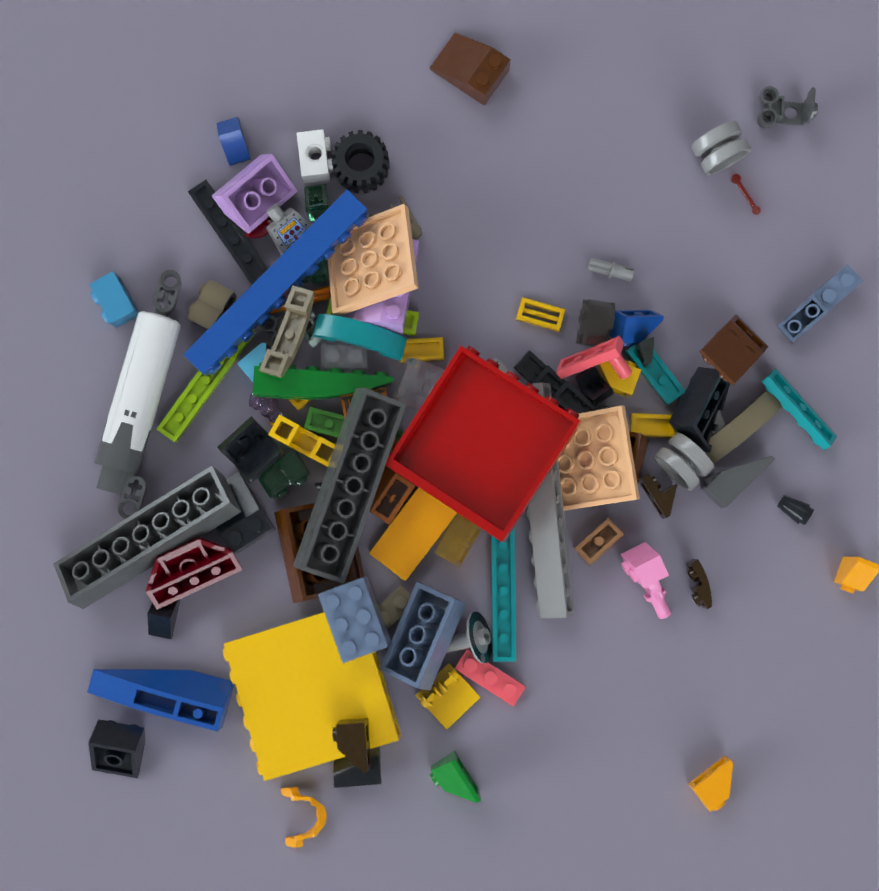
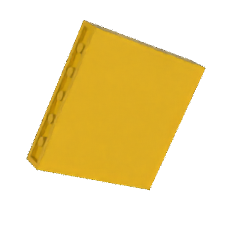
M324 612L223 644V656L226 662L229 661L231 668L229 672L230 679L236 685L238 692L236 694L237 703L242 707L245 715L243 716V723L245 728L249 729L251 735L250 747L253 752H256L258 759L256 763L259 775L263 776L264 781L346 757L337 749V742L333 741V727H336L339 720L368 718L370 749L400 740L402 736L383 672L380 670L381 665L377 652L375 651L342 663Z

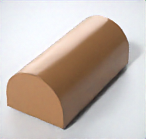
M608 517L580 542L574 550L591 566L621 539L624 533Z

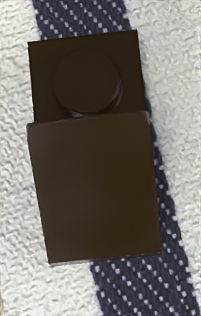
M650 474L639 478L641 487L661 518L669 517L677 484L660 492L659 488H661V485L655 476L651 477Z

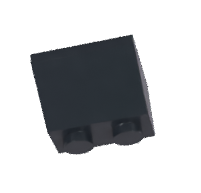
M98 719L88 742L92 770L138 778L145 746V728L135 724L128 725L117 723L113 720L105 721Z

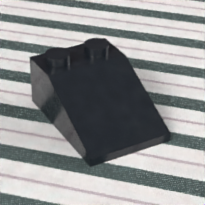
M239 471L226 480L242 512L216 527L226 546L232 549L234 554H238L275 530L272 522Z

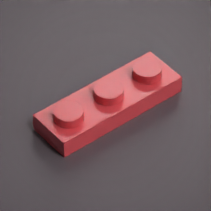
M468 648L454 667V669L513 707L526 688L525 685L491 663L478 662L472 651Z

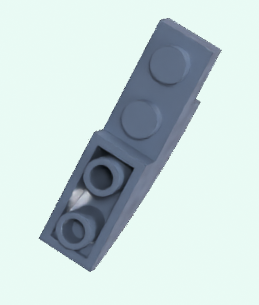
M847 264L791 312L777 327L793 343L860 285L863 280Z

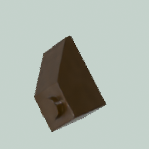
M368 718L339 720L336 727H333L332 732L333 741L337 742V749L362 772H368L371 768Z

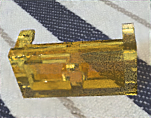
M457 513L435 554L461 567L482 529Z

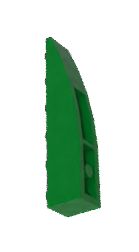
M259 363V366H254L252 397L292 400L338 398L354 394L356 388L374 390L390 385L394 382V377L388 376L386 372H375L374 375H365L366 371L352 370V373H343V369L329 368L328 372L320 371L319 367L307 366L306 370L296 369V365H290L284 376L279 378L260 372L259 369L262 363Z

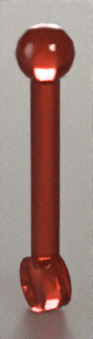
M734 174L731 178L732 183L737 184L752 207V213L758 215L761 212L760 207L755 205L740 182L741 176Z

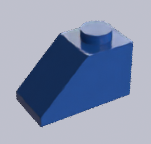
M613 310L609 337L613 339L620 336L624 342L623 346H630L631 343H640L663 321L664 316L652 310Z

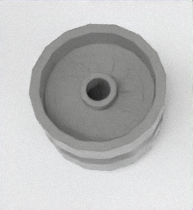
M730 121L712 129L692 144L691 147L696 157L704 158L701 162V167L706 175L718 173L732 166L751 152V147L747 140L738 139L742 134V130L737 121Z
M677 432L668 441L669 448L662 447L653 457L659 467L673 481L685 490L692 491L700 483L698 475L706 476L714 468V464L697 444L685 435Z

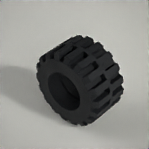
M358 130V134H354L353 131L348 132L349 136L345 137L343 135L340 137L341 143L336 142L334 145L335 150H332V166L335 176L341 185H345V189L350 191L352 188L354 193L359 194V190H363L365 194L368 193L370 188L375 191L377 190V185L382 186L384 178L388 177L389 157L384 142L381 143L377 135L373 137L372 132L367 131V134H363V130ZM359 153L368 154L374 159L371 167L364 171L352 170L348 166V162L354 155Z

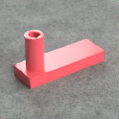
M618 336L561 359L556 373L560 379H563L606 361L610 362L620 379L629 377L632 374V370L621 355L624 342Z

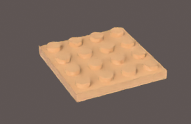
M402 204L368 217L361 227L358 228L356 226L350 232L352 235L345 243H339L334 248L335 253L328 259L332 313L335 316H341L418 289L409 208Z
M621 405L580 413L578 419L581 420V425L558 459L563 511L640 499L625 406Z

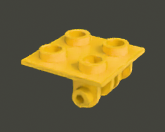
M450 663L437 674L430 691L421 689L415 694L422 706L427 708L446 729L481 698Z

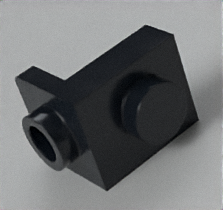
M595 366L584 370L575 377L581 392L594 406L614 394L612 387L599 375Z

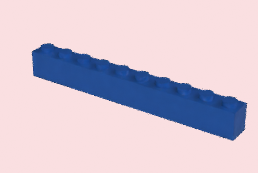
M347 189L183 355L202 374L207 376L215 374L222 366L220 363L226 357L228 359L237 352V346L242 341H248L254 334L253 330L258 325L262 326L269 320V313L274 308L279 309L287 301L285 297L290 293L292 286L301 287L303 285L301 281L307 275L309 277L312 276L319 269L318 264L323 259L328 260L335 253L334 248L339 243H345L352 235L350 232L356 226L359 228L368 219L367 208Z

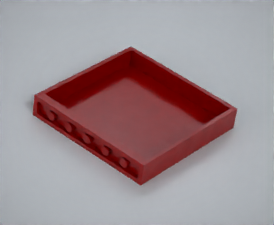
M460 346L389 455L386 466L499 541L505 542L580 427L581 420L578 419L580 415L570 408H567L566 411L558 407L559 402L549 395L546 398L538 394L539 389L530 383H527L525 386L518 382L519 377L508 370L504 373L499 370L500 365L492 359L483 360L479 357L480 352L471 346H468L467 349Z

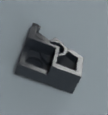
M380 746L370 749L371 768L368 772H362L347 757L334 760V788L381 784Z

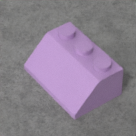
M262 154L214 193L212 197L227 217L246 233H250L269 217L266 211L272 205L278 204L280 207L298 191L273 154Z

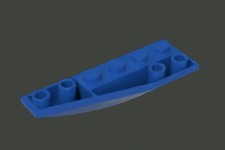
M94 669L87 692L147 713L218 732L224 725L234 684L231 680L194 670Z

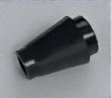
M783 495L777 505L797 524L805 525L814 512L810 504Z

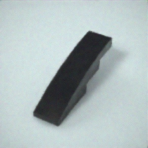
M530 350L513 367L531 384L550 383L552 398L559 402L558 407L566 411L567 408H570L577 414L599 410L568 380L560 379L549 365H545Z

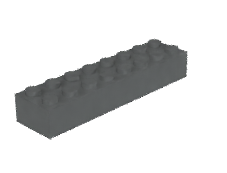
M367 388L355 389L294 561V567L342 584L345 583L406 404Z
M210 466L53 563L68 603L82 609L88 607L153 567L157 556L205 535L242 512L225 476L215 467Z

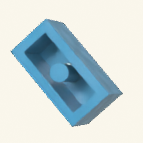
M114 271L89 284L92 289L90 295L94 302L102 307L101 315L107 324L110 323L118 328L138 316L139 311L120 276Z

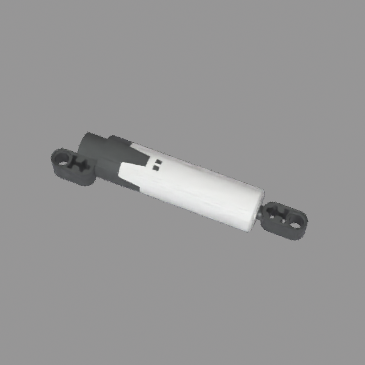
M166 270L160 276L153 300L155 312L141 311L138 313L94 462L95 464L102 465L96 488L121 495L118 513L124 519L131 516L123 511V506L127 502H132L135 505V513L142 508L147 491V483L144 478L138 476L181 328L178 321L168 317L176 307L182 284L180 275L174 270ZM168 277H174L177 279V284L173 287H168L164 284V281ZM166 292L168 293L167 299L170 306L166 305L163 309L159 301H164ZM136 480H139V485L142 486V489L137 490L135 493V497H140L139 502L133 498H126L127 494L132 495L133 488L130 487V483H135Z

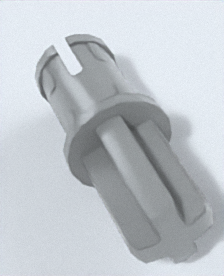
M592 258L588 264L590 271L608 275L607 278L609 279L613 277L631 282L634 275V268L616 264L615 261L610 263Z

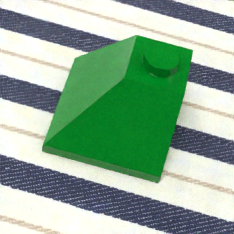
M455 751L431 766L432 773L430 778L436 787L440 785L443 791L475 803L481 801L480 790Z

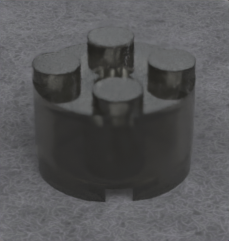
M591 299L582 300L578 323L580 324L576 334V343L596 346L611 339V336L608 335H610L614 325L615 303Z

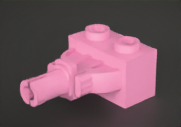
M646 542L622 553L621 556L624 562L621 563L624 572L627 576L630 575L634 583L638 582L645 589L644 599L647 602H651L658 618L664 619L670 616L671 612L664 598L667 592L659 582V580L669 576L661 556Z

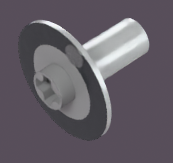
M472 612L469 615L467 632L454 634L446 653L470 648L478 662L487 663L492 655L491 634L485 618L479 612Z

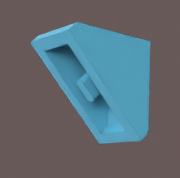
M267 343L259 344L237 363L252 382L254 366H259V363H262L267 349L270 350Z

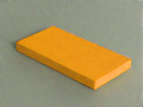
M418 487L369 554L406 581L457 512Z

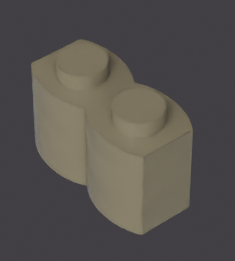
M210 279L200 287V297L196 303L193 302L189 306L187 311L188 319L197 326L208 330L233 305L237 295L232 290Z

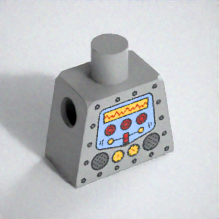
M274 204L266 211L273 220L266 229L280 255L311 226L292 208L283 212L278 204Z

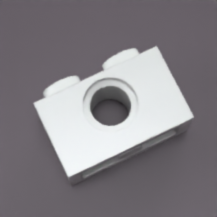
M323 129L297 132L303 182L312 183L331 180L330 173L334 172L332 158L328 159L327 151H331L330 137H325ZM314 153L321 154V157L319 159H311V156Z

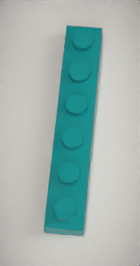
M514 527L505 542H501L491 535L493 662H516Z

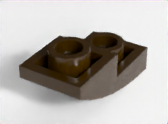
M692 559L686 563L689 568L686 571L693 582L697 581L698 584L690 588L694 593L691 597L698 607L702 606V608L709 609L712 607V596L707 575L700 561Z

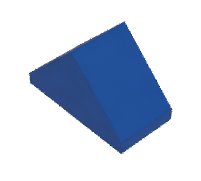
M236 117L217 123L218 136L229 166L251 160L239 118Z

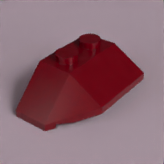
M198 537L156 557L146 587V593L158 610L243 569L232 549Z

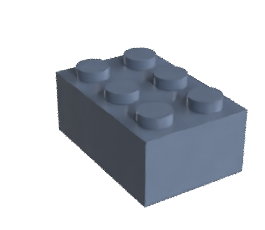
M368 576L318 594L342 663L386 648L392 643Z

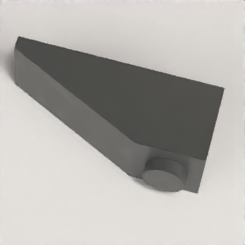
M769 456L716 474L712 472L704 480L706 484L701 489L720 508H725L775 458Z

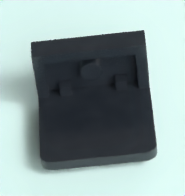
M252 416L217 447L236 466L248 483L258 479L283 454V450Z

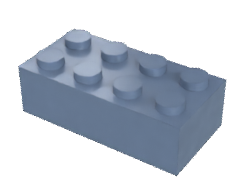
M416 582L380 670L417 689L430 691L467 603L428 585Z

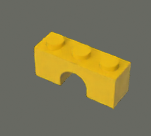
M281 415L278 416L268 434L279 442L328 467L335 448V444L313 434Z

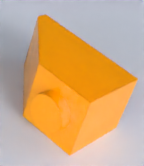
M843 557L834 583L841 585L840 589L848 593L854 594L855 591L864 592L878 574L879 564L861 557Z
M725 755L688 783L710 812L721 809L730 796L733 762Z

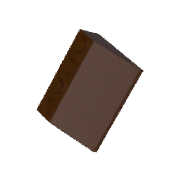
M315 503L285 508L274 512L293 603L319 598L318 594L343 585L342 583L293 566ZM358 545L344 584L364 577Z

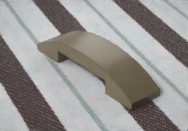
M292 286L284 306L287 311L272 349H267L259 369L260 372L279 378L284 376L295 358L304 337L314 302V291Z
M765 390L719 431L714 432L709 440V445H712L711 452H705L712 463L724 457L772 418L782 408L780 401L773 394Z

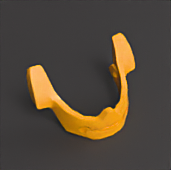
M298 787L282 788L281 794L291 797V801H309L316 808L317 821L309 831L285 838L287 846L293 848L302 847L304 839L317 836L325 826L327 820L326 809L313 797L300 795Z

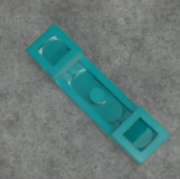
M318 314L313 332V337L331 342L336 340L380 352L379 355L399 361L402 360L407 340L397 333L370 323L328 314Z

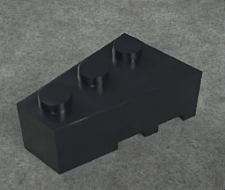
M698 367L695 374L691 377L690 383L682 395L675 412L672 414L669 423L676 433L685 435L704 452L710 453L712 445H709L712 431H717L718 425L714 423L718 411H723L730 383L720 377L717 369Z

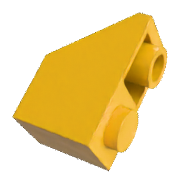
M625 360L632 370V374L625 379L619 378L609 361L596 365L600 376L612 387L614 393L627 398L632 396L642 370L636 368L637 364Z

